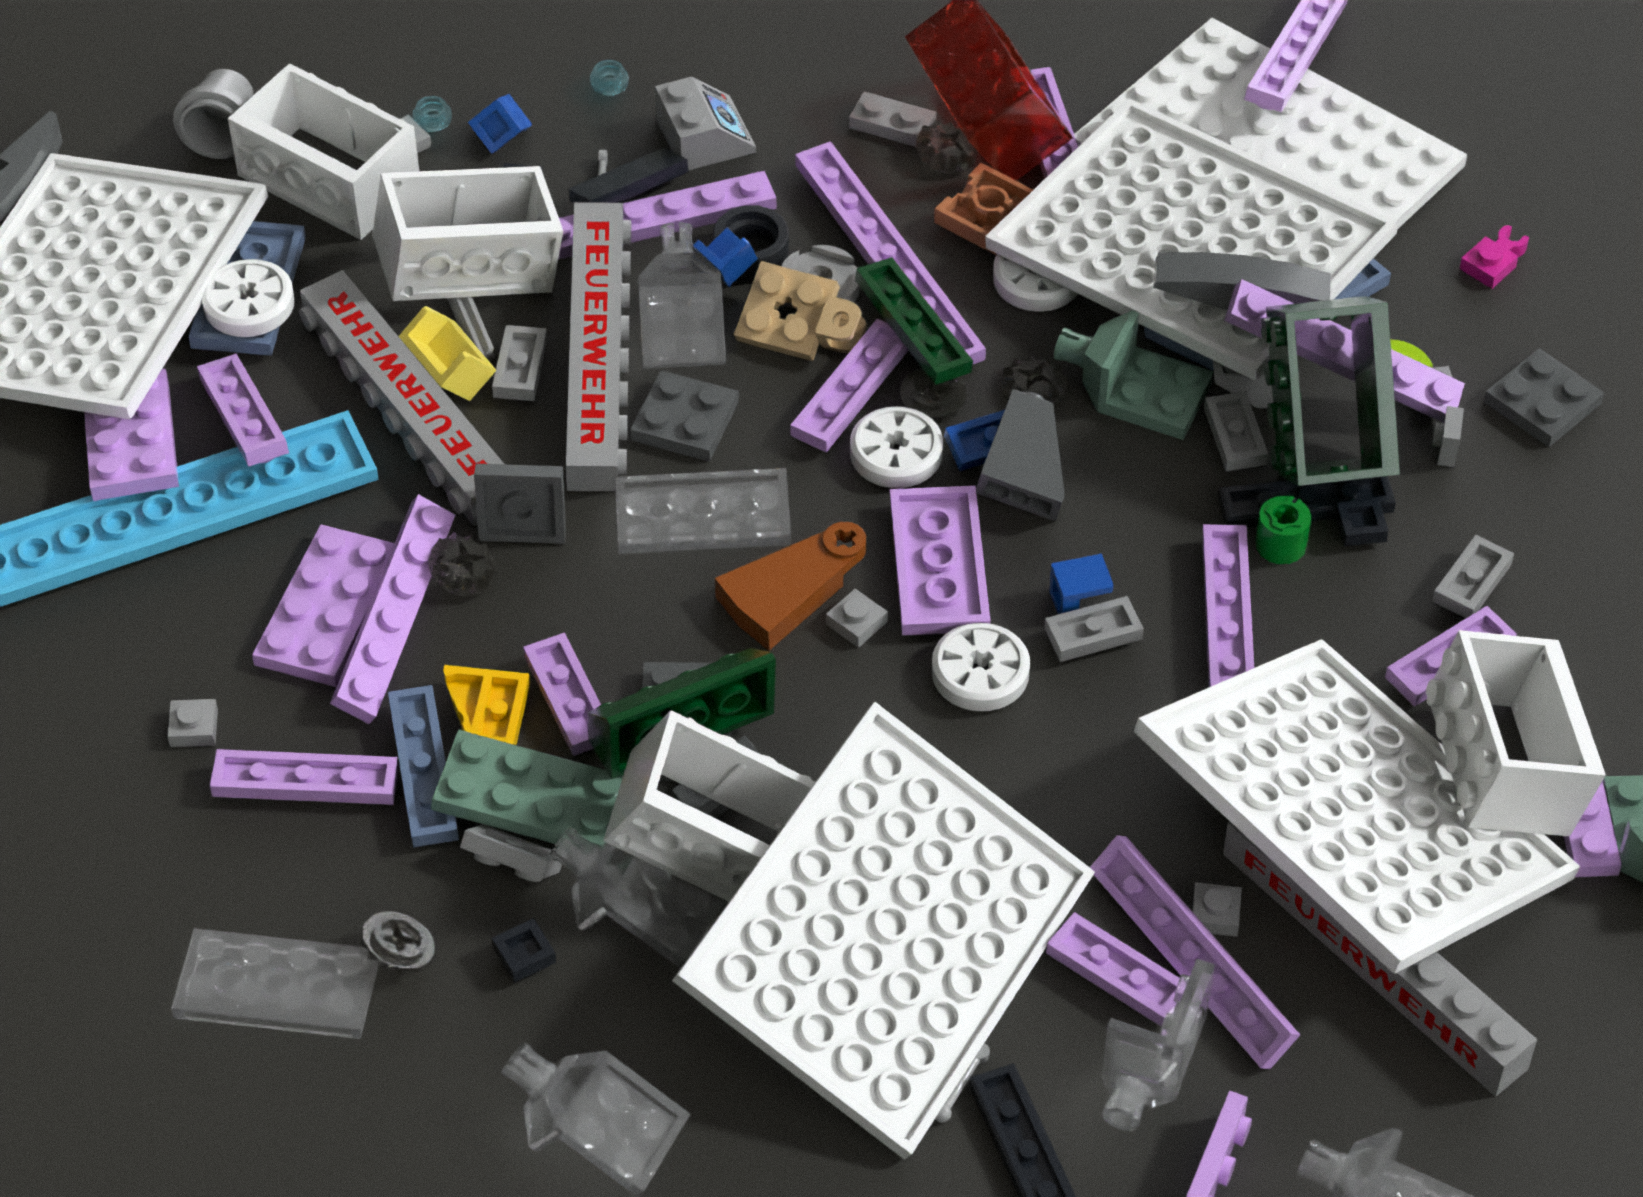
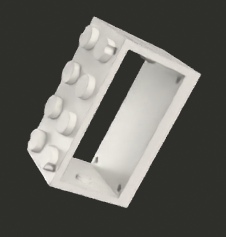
M290 63L228 118L238 176L249 182L265 184L268 192L360 240L374 226L381 173L419 171L414 126L406 123L404 119H398L372 103H367L347 93L343 88L335 87L317 78L314 74L308 73ZM300 128L365 163L358 170H355L291 136Z
M540 166L381 173L372 236L392 301L552 292L563 229Z
M1459 630L1450 648L1444 651L1442 663L1436 675L1427 684L1426 702L1431 706L1436 722V735L1442 741L1446 754V767L1448 772L1452 774L1457 790V803L1463 809L1468 828L1570 836L1606 774L1559 640ZM1491 705L1511 707L1529 761L1509 760Z
M670 710L631 751L603 841L722 899L730 901L770 845L656 790L661 774L780 832L815 781L811 780L809 776L801 775L777 763L769 756L760 755L738 744L729 736L720 735L696 723L692 718H686Z

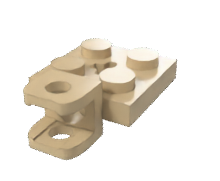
M761 261L734 332V337L739 342L813 361L819 344L823 348L849 353L865 334L867 323L861 316L860 308L855 303L837 297L840 289L837 281ZM785 303H792L793 308L797 310L795 315L788 314L786 319H780L778 308Z

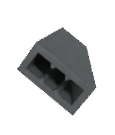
M1013 389L980 474L976 493L1056 522L1065 493L1054 406L1052 402L1044 400L1036 393L1021 392Z

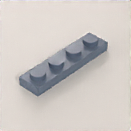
M428 685L388 692L413 848L459 840L455 816L431 810L432 798L446 763L433 686Z

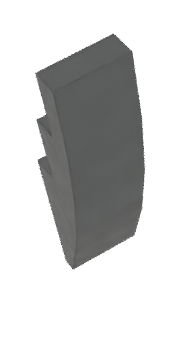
M52 111L45 114L0 154V227L50 153L58 154L63 143L57 115Z
M1209 252L1158 253L1155 259L1153 288L1224 310H1228L1234 287L1241 279L1294 304L1330 300L1331 273L1289 262L1247 255Z

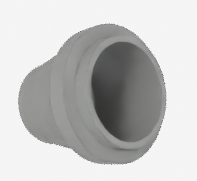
M217 69L207 74L197 87L188 90L180 98L173 115L174 127L182 142L194 152L205 157L217 159L233 157L234 151L228 118L254 95L249 81L236 71Z

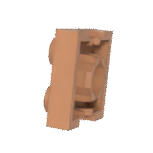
M980 163L968 175V180L962 193H957L953 198L947 196L935 208L934 223L997 255V253L986 248L985 236L1025 199L1033 189Z

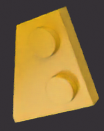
M444 665L445 683L462 731L517 745L530 687L529 673Z

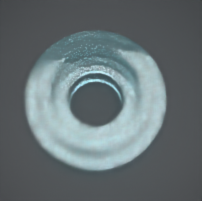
M616 60L600 61L594 66L590 75L592 89L603 95L618 94L624 91L629 84L627 71Z
M426 96L417 102L413 111V120L423 130L436 132L446 128L451 123L452 110L443 98Z

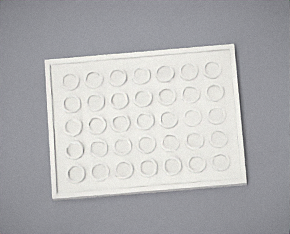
M1214 18L1208 20L1074 134L1079 147L1130 98L1398 221L1397 229L1462 170L1467 159L1466 153L1309 69L1305 72L1282 112L1260 108L1255 103L1244 100L1247 86L1269 53L1270 48Z
M1129 98L985 236L987 249L1121 315L1131 310L1139 312V324L1257 381L1264 373L1265 360H1270L1269 344L1264 343L1262 338L1224 321L1227 310L1153 288L1155 259L1158 253L1209 252L1247 255L1331 273L1330 300H1334L1397 234L1398 221Z
M50 153L0 227V398L131 420L201 307L202 296L211 277L219 268L228 263L268 198L265 184Z
M1322 639L1138 718L1133 731L1393 974L1574 880L1580 868L1572 858L1544 834L1468 828L1463 809L1457 803V790L1452 774L1448 772L1446 767V754L1443 745Z
M874 702L672 981L905 1160L916 1149L1095 871Z

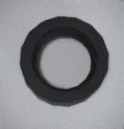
M758 205L740 206L727 211L719 217L713 227V240L728 228L737 237L745 234H758L775 242L767 249L755 252L758 259L738 278L739 280L754 281L761 261L782 266L784 260L789 256V227L784 218L772 209Z

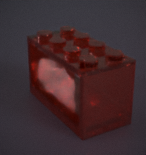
M952 0L904 36L967 140L996 171L1016 181L1073 139L1072 134L1010 37L978 0Z

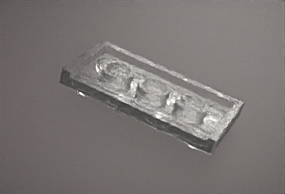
M786 468L615 477L619 554L791 545Z
M194 928L171 1007L173 1016L178 1019L361 1039L380 961L379 950L377 948Z

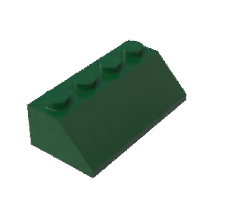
M749 648L736 654H727L718 661L696 670L684 671L676 678L658 685L644 687L637 693L623 699L601 704L595 710L587 712L588 740L611 779L624 775L631 751L670 710L686 718L690 717L696 723L720 735L774 714L776 658L772 652Z

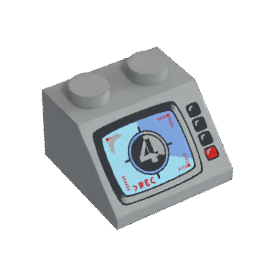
M694 77L655 86L656 121L671 151L687 159L689 170L756 153V146L730 95Z

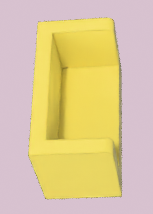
M427 306L419 311L399 335V338L440 387L468 401L472 400L497 371L454 320Z

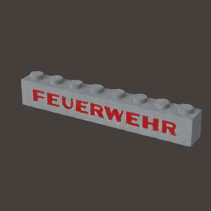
M574 202L566 447L567 491H618V474H627V449H619V440H627L628 418L627 415H620V406L628 407V381H620V373H629V348H621V340H629V315H622V308H630V283H622V276L631 275V251H623V244H631V220H623V203Z
M343 270L301 289L300 295L303 308L299 309V315L308 331L314 330L318 334L325 352L330 357L335 355L340 361L346 378L350 382L356 381L367 404L371 408L377 407L380 410L389 431L392 434L398 433L403 439L410 457L413 460L419 459L423 463L432 484L435 487L441 486L445 490L454 511L457 514L463 513L473 526L477 525L474 483L476 464H504Z
M1228 822L1223 855L1495 1097L1529 1069L1537 1039L1438 952L1393 974L1237 827Z

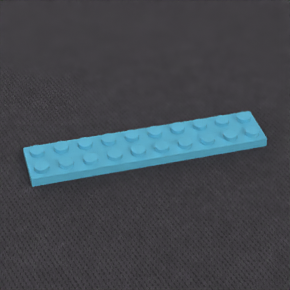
M347 410L282 432L286 439L289 453L276 457L267 463H258L248 467L238 447L178 466L179 487L93 501L92 495L2 524L0 525V607L379 480L377 468Z

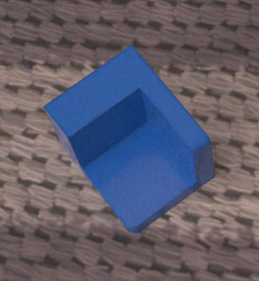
M510 94L497 98L468 121V124L491 154L498 151L519 133L526 131L532 126V123Z
M728 228L707 247L700 240L693 244L701 262L728 287L758 259L751 244L745 238L740 240Z
M1102 554L1051 563L1049 592L1058 614L1079 609L1080 599L1108 594L1113 591V582Z

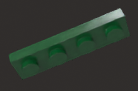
M892 257L856 269V283L935 385L972 373V358Z

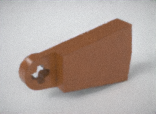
M838 522L832 524L823 532L716 577L715 597L741 629L770 651L843 587V575L860 562L866 554V534L855 523ZM841 540L844 543L852 541V547L848 548L844 544L837 547V541Z

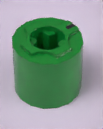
M1276 496L1267 500L1262 505L1259 512L1255 545L1258 553L1267 561L1276 564H1291L1298 561L1305 554L1311 524V513L1302 500L1293 496Z

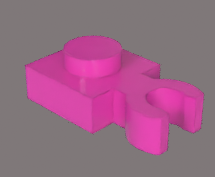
M1506 225L1499 230L1496 242L1485 236L1461 258L1459 269L1493 289L1516 268L1518 257L1524 255L1527 250L1529 237L1525 235L1519 241L1509 240L1512 227Z

